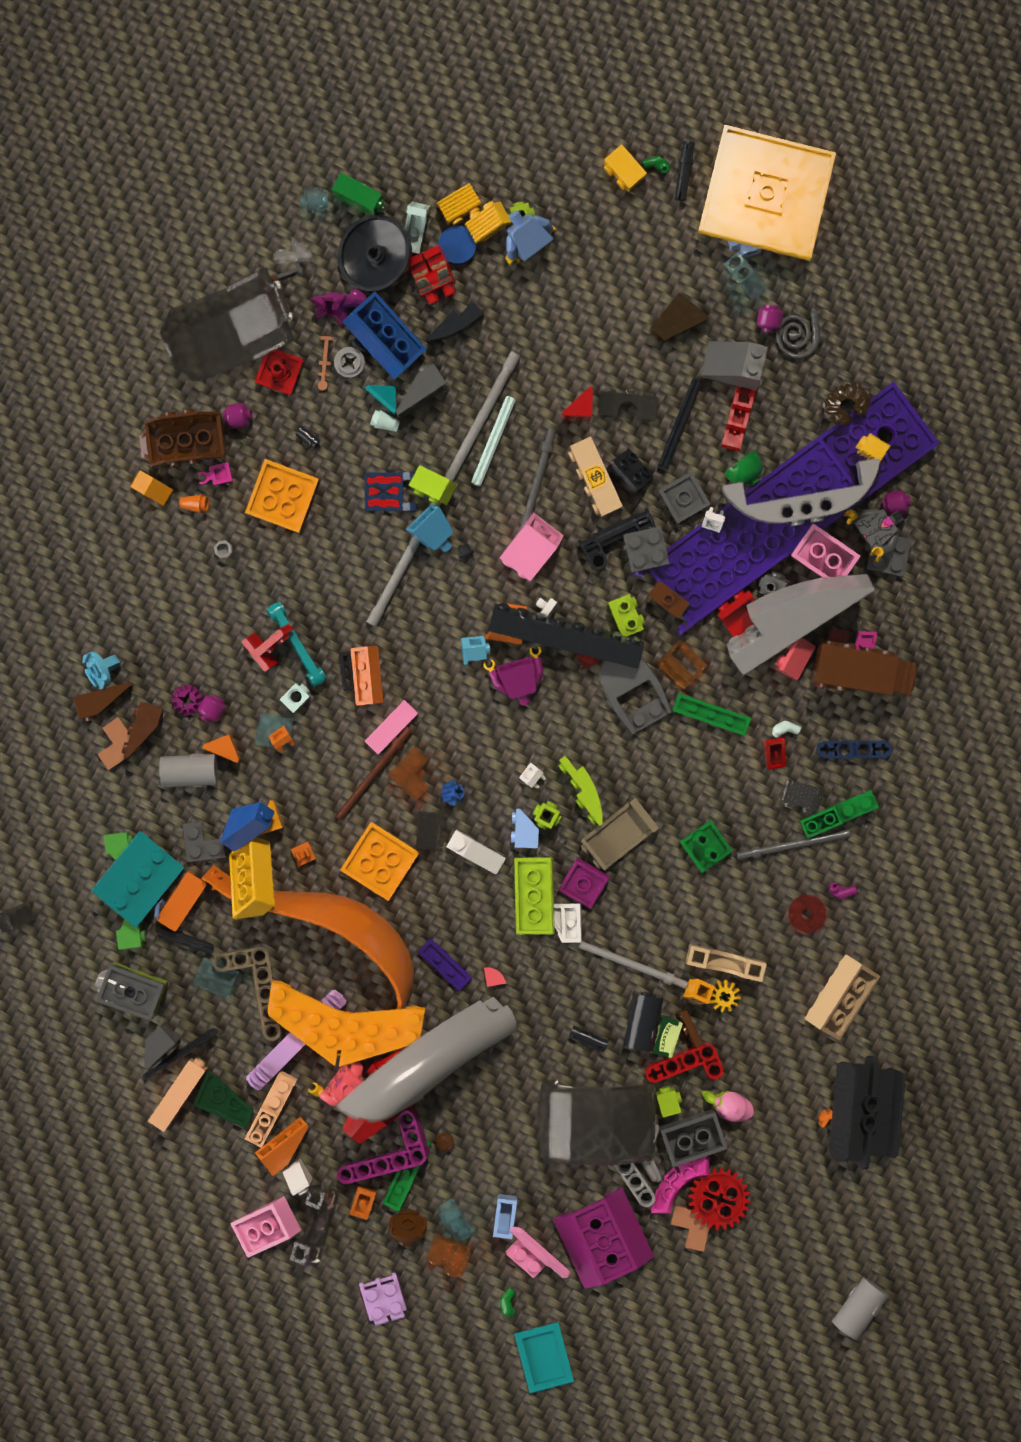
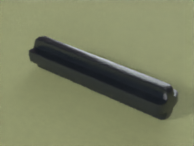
M161 927L158 932V936L207 954H211L214 947L212 943L166 927Z

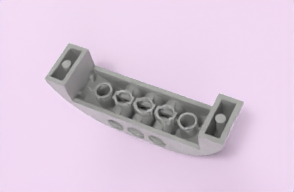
M879 458L858 462L856 469L859 486L751 505H746L743 482L723 485L722 492L735 509L755 521L768 524L791 523L792 526L802 525L805 523L804 520L811 519V523L823 521L824 517L834 515L856 503L872 485L880 462ZM822 501L829 504L828 511L821 509ZM802 505L809 506L810 513L808 515L802 513ZM783 508H788L791 511L790 518H785L782 515Z

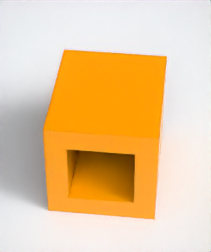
M689 979L683 997L699 1005L709 1004L715 986L700 979Z

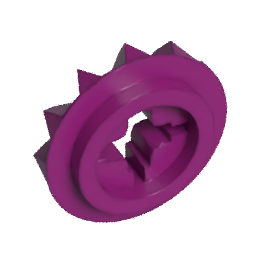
M192 685L178 687L172 694L171 703L174 710L181 715H192L198 711V707L202 702L200 691ZM189 694V699L192 700L194 704L187 703V705L184 707V701L181 700L179 697H186Z

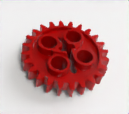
M712 1167V1173H709V1176H701L699 1181L693 1180L696 1186L689 1187V1189L694 1191L693 1194H688V1197L693 1199V1201L688 1203V1205L694 1206L691 1213L697 1212L698 1214L695 1216V1219L702 1218L701 1225L708 1222L707 1226L709 1229L712 1225H715V1230H718L719 1226L722 1225V1228L726 1230V1224L733 1228V1221L740 1223L738 1217H746L742 1211L749 1210L745 1203H750L751 1201L746 1199L745 1196L750 1195V1192L744 1191L748 1185H741L743 1178L736 1179L738 1174L736 1172L730 1175L731 1169L729 1168L724 1173L723 1167H720L718 1172ZM711 1181L718 1183V1188L715 1191H710L708 1188ZM729 1188H735L736 1194L732 1198H728L726 1194ZM705 1191L715 1196L721 1194V1197L735 1202V1205L733 1206L723 1201L717 1203V1200L703 1195V1192ZM709 1199L712 1203L711 1207L707 1210L703 1209V1201ZM723 1206H728L730 1209L727 1216L720 1214V1209Z

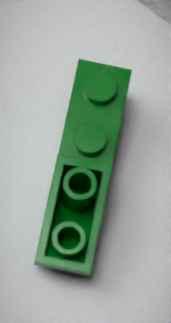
M871 789L800 820V823L807 838H810L879 808V805Z

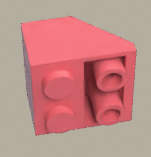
M801 637L786 647L784 654L778 656L775 665H777L775 670L795 681L798 680L816 646Z

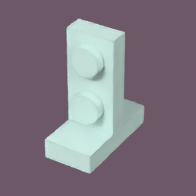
M412 201L407 207L406 213L408 214L405 230L411 240L412 252L420 254L431 205Z

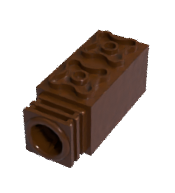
M823 641V644H817L811 682L816 683V687L849 692V689L885 695H893V693L911 695L916 681L917 663L899 660L898 656H894L895 652L867 647H861V650H857L855 645Z

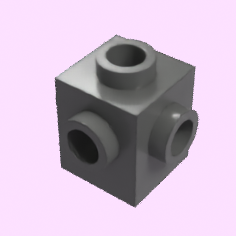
M777 572L766 574L760 580L759 587L761 589L759 593L765 596L790 586L791 581L784 579L783 575Z

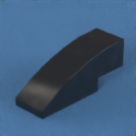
M474 302L460 315L453 310L427 337L428 342L435 343L460 334L484 316V312Z

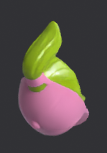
M702 1091L706 1102L713 1104L716 1113L722 1119L732 1122H743L752 1118L754 1114L752 1104L738 1093L724 1091L714 1095L712 1091Z

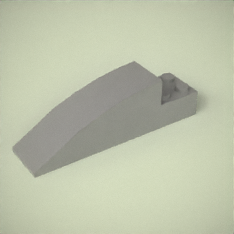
M867 574L813 579L779 589L751 602L746 606L750 618L755 625L749 626L740 636L736 635L729 640L727 647L731 659L743 675L874 591L875 589Z

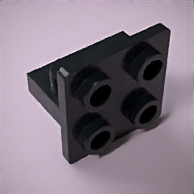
M627 449L615 458L606 468L607 472L630 498L654 478L649 468L644 466L637 455L630 449Z

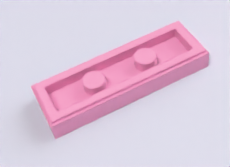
M404 700L365 742L379 754L409 724L418 712Z

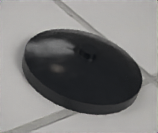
M369 215L354 222L344 233L338 249V263L345 279L354 287L370 293L386 291L399 283L408 271L412 259V244L408 233L401 224L384 215Z

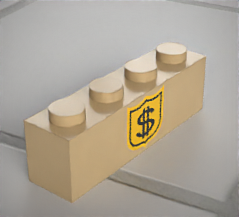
M589 437L571 445V451L568 452L572 463L576 461L578 477L580 480L584 479L587 485L584 489L588 498L592 496L594 501L592 507L595 514H600L602 518L623 508L592 438Z

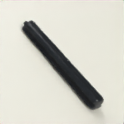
M693 378L658 463V466L663 469H667L702 384V381Z

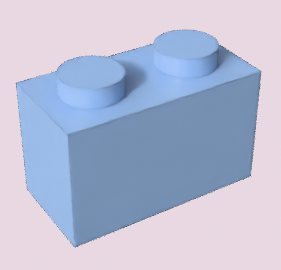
M498 1194L493 1237L512 1239L513 1234L509 1230L514 1227L517 1196Z

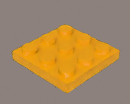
M265 459L245 513L300 533L319 479Z
M371 821L340 871L389 901L418 856L419 851Z

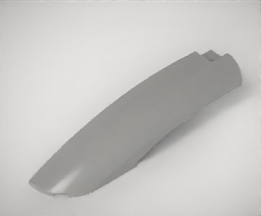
M494 997L483 1003L478 1001L441 1023L398 1053L347 1095L337 1107L346 1115L357 1120L358 1118L369 1119V1122H375L392 1117L422 1099L427 1092L470 1059L516 1031V1020L508 1005L503 1007Z

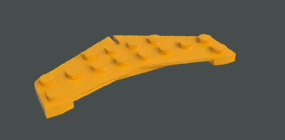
M272 981L268 1015L334 1066L338 1050H341L340 1067L409 1046L421 1036L425 1014L424 1007L410 1006L406 1007V1009L351 1013L337 1010L292 989L291 985L282 981Z

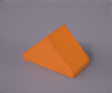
M231 734L203 744L202 748L236 763L241 761Z

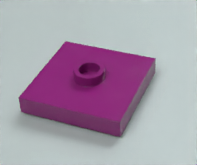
M577 857L558 891L592 909L610 876Z

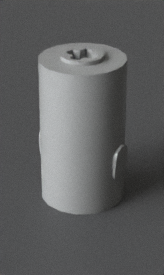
M195 753L160 757L159 774L161 786L168 788L217 785L218 762L216 754Z
M863 1277L851 1291L848 1299L832 1322L844 1334L858 1341L873 1318L877 1316L889 1295L878 1285Z

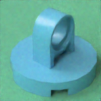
M93 651L85 654L82 662H86L87 665L85 673L95 687L99 685V689L110 685L109 672L121 664L116 655L102 659L99 654Z

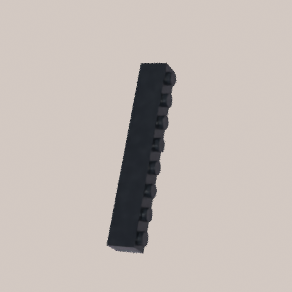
M505 603L494 605L488 629L490 632L636 669L639 667L645 642L635 636L626 637L619 632H606L600 627L590 628L580 622L571 623L560 617L551 618L547 617L544 613L535 614L524 608H511Z

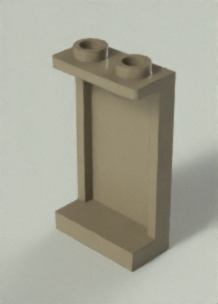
M634 797L606 819L602 825L596 827L582 838L583 844L581 848L587 855L589 853L595 858L593 863L599 870L603 868L606 871L609 866L651 833L658 830L659 827Z

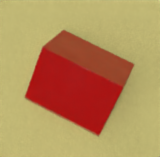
M590 386L562 412L561 417L563 420L591 421L593 388Z

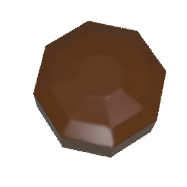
M448 1132L440 1133L435 1140L437 1148L442 1152L450 1151L454 1145L453 1136Z

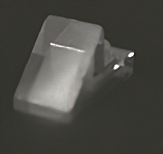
M292 236V251L280 249L278 253H273L275 264L314 261L312 253Z

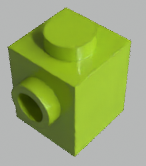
M670 1086L659 1088L656 1096L662 1117L681 1113L679 1106L682 1103L680 1092H676Z

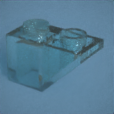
M453 1198L436 1208L444 1226L459 1243L476 1233L464 1212Z

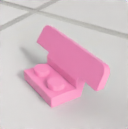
M512 1227L509 1230L518 1239L506 1250V1254L530 1276L534 1278L545 1266H548L562 1278L569 1277L571 1272L523 1229Z

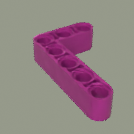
M408 1107L398 1117L406 1148L346 1163L337 1172L338 1181L343 1184H349L423 1164L428 1159L430 1150L418 1111L413 1107ZM405 1114H410L413 1118V1121H407L405 1119ZM410 1132L416 1133L418 1140H413ZM415 1152H422L423 1159L418 1158ZM399 1155L403 1156L405 1163H400L397 1157ZM379 1161H385L387 1163V1168H383L380 1165ZM362 1165H366L369 1168V1173L362 1170ZM344 1169L350 1171L351 1177H347L344 1174Z

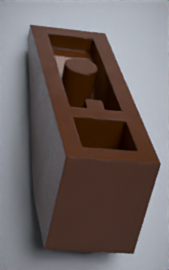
M132 682L73 697L79 719H85V722L97 719L96 715L102 714L133 686Z

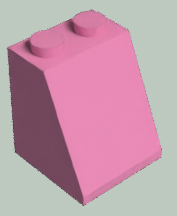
M533 512L504 550L500 559H502V562L507 567L515 569L520 577L531 581L557 549L564 535Z

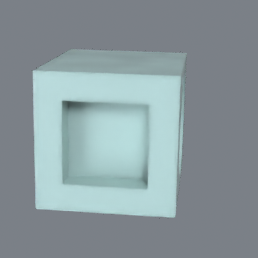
M295 683L280 701L293 713H296L311 697L308 694L310 690L304 684L299 685ZM295 691L300 692L302 695L299 702L292 700V694Z

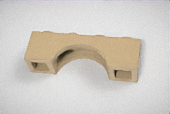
M694 944L689 945L685 961L687 965L718 970L759 982L763 981L767 964L762 960Z

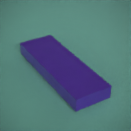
M432 938L418 951L458 991L472 979V976Z

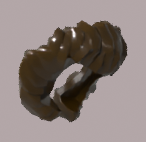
M858 382L856 385L852 383L851 385L846 384L845 386L836 387L822 403L824 408L823 414L838 425H851V416L849 413L841 410L840 407L853 400L855 402L856 414L860 417H865L870 407L871 394L867 388H862Z

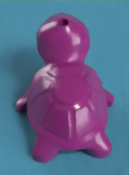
M356 288L348 295L328 292L322 296H314L312 303L316 305L315 317L317 319L325 315L335 317L338 325L342 326V321L346 318L349 307L357 308L368 297L365 292Z

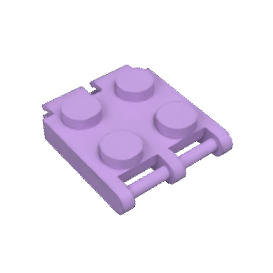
M396 1272L392 1273V1276L382 1279L379 1277L369 1283H359L369 1320H374L375 1326L387 1323L389 1321L388 1315L391 1316L392 1321L405 1317L404 1311L407 1310ZM392 1279L394 1280L392 1282L382 1284V1282H386ZM376 1284H377V1286H375V1287H372V1288H369V1289H365L366 1287H369V1286H372V1285H376Z

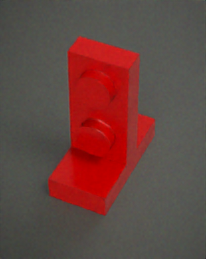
M287 624L276 631L264 643L256 632L241 642L263 671L266 672L279 663L272 654L278 648L276 644L285 642L290 637L288 634L294 629L290 624Z

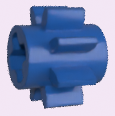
M456 781L443 784L444 788L441 790V797L444 802L449 801L450 806L462 802L465 792L461 784L457 785Z

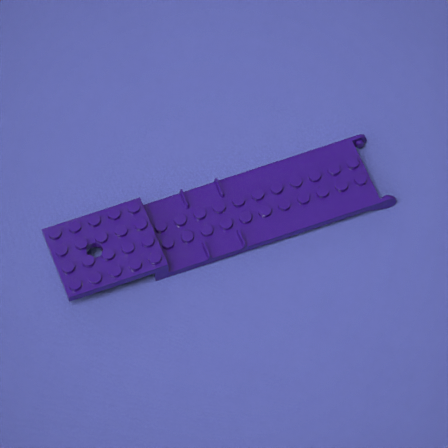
M893 382L871 398L870 407L865 417H860L856 414V410L849 414L852 418L851 425L836 424L744 492L746 505L859 486L856 464L867 460V458L857 454L858 448L856 446L863 436L867 437L869 434L878 438V432L881 429L890 430L892 440L887 443L890 447L880 461L878 472L868 491L847 509L834 515L826 516L823 521L813 522L823 530L844 515L847 510L855 507L940 443L895 382ZM822 501L821 509L828 511L829 504ZM729 503L716 512V514H720V511L723 510V516H725L720 533L701 527L702 524H700L666 549L669 564L649 568L648 570L657 582L660 580L690 603L682 613L688 624L685 626L682 623L678 626L679 631L676 634L678 636L791 554L813 524L811 519L804 520V524L792 526L791 523L768 524L755 521L743 515ZM802 505L801 511L803 514L808 515L810 508L807 505ZM783 508L782 515L785 518H790L791 511L788 508ZM645 570L636 571L633 575L634 577L639 576L641 578L647 573Z

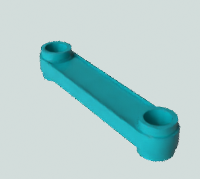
M280 602L274 603L266 609L273 622L277 621L280 628L289 624L285 617L287 612ZM292 630L288 634L290 636L288 641L308 671L306 676L314 688L325 683L324 681L327 680V677L320 667L317 668L296 633Z

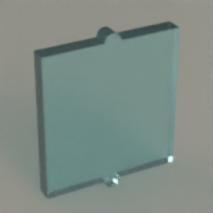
M261 713L258 727H256L255 744L274 748L269 735L282 726L287 728L292 737L293 734L291 732L294 719ZM289 743L283 745V748L288 750Z

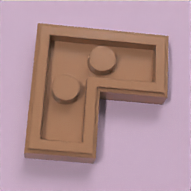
M117 717L103 727V730L113 744L97 755L108 770L125 760V754L121 752L124 742L128 743L130 735H127L128 729L120 717Z
M675 1205L671 1225L689 1229L685 1248L704 1252L709 1232L708 1222L701 1225L702 1218L696 1220L695 1216L698 1213H691L692 1208Z

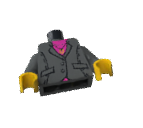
M850 509L843 515L844 517H850L847 520V524H852L854 520L856 521V528L872 549L870 556L873 554L877 556L876 562H879L883 556L894 551L899 540L898 536L900 535L896 525L904 520L899 511L888 517L883 509L860 511Z

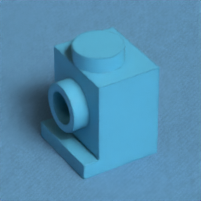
M484 636L461 638L464 664H468V661L487 659V655H490L489 643L485 642Z

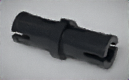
M574 1025L569 1035L570 1038L585 1043V1046L590 1045L603 1052L609 1040L593 1034L592 1031L587 1032Z

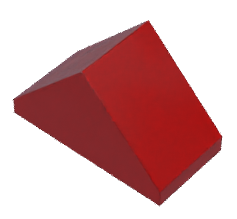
M785 738L763 740L767 770L786 767Z

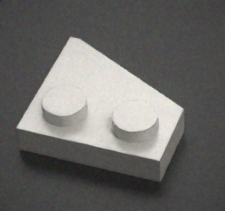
M581 903L554 904L555 928L561 942H582Z

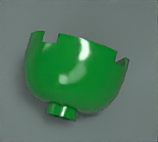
M754 450L739 460L733 468L730 467L724 474L732 484L743 482V486L749 484L752 487L760 481L758 477L763 471V463L760 456Z

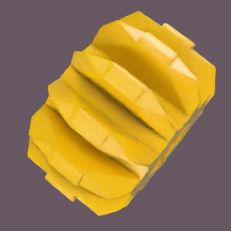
M726 979L723 981V985L718 980L716 981L718 987L714 988L711 996L714 998L710 999L709 1003H715L713 1007L715 1010L721 1006L720 1010L722 1013H724L725 1007L732 1011L731 1004L735 1007L738 1006L734 999H741L739 995L734 994L740 990L739 988L733 989L735 986L733 982L728 986ZM722 992L729 993V996H726L728 998L726 1000H723V998L719 999V996H722Z

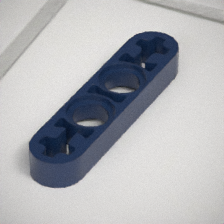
M822 741L817 745L816 752L822 758H886L892 753V746L887 741ZM836 743V756H833L834 751H828L827 755L820 751L824 744H827L828 748H834L833 744ZM872 743H875L874 747H881L884 744V747H887L888 750L884 752V755L880 751H874L875 755H872ZM842 744H847L850 748L847 755H842L839 752V747ZM861 744H866L869 747L866 755H861L858 751Z

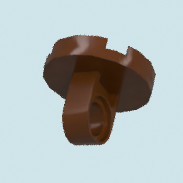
M401 1210L394 1217L392 1215L389 1220L391 1236L402 1242L403 1247H412L413 1242L420 1240L426 1234L427 1220L425 1216L424 1218L420 1216L416 1210Z

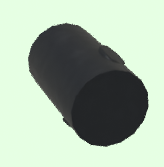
M633 992L623 1046L635 1050L653 1052L663 1004L662 996L648 992Z

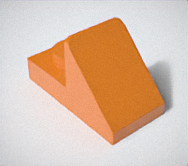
M359 1185L349 1215L368 1220L377 1191Z

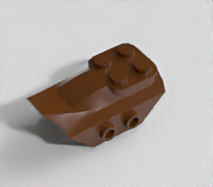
M194 409L183 410L182 414L165 412L164 416L144 421V431L139 435L141 457L149 462V467L169 464L170 467H180L185 462H189V465L201 464V460L224 458L226 456L225 430L219 411L195 412Z

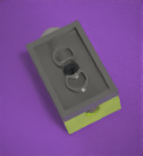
M113 962L107 970L100 972L97 977L95 986L99 994L96 1001L151 1021L156 1017L168 981Z

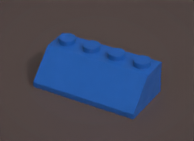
M376 292L372 293L342 321L393 379L399 376L427 350Z

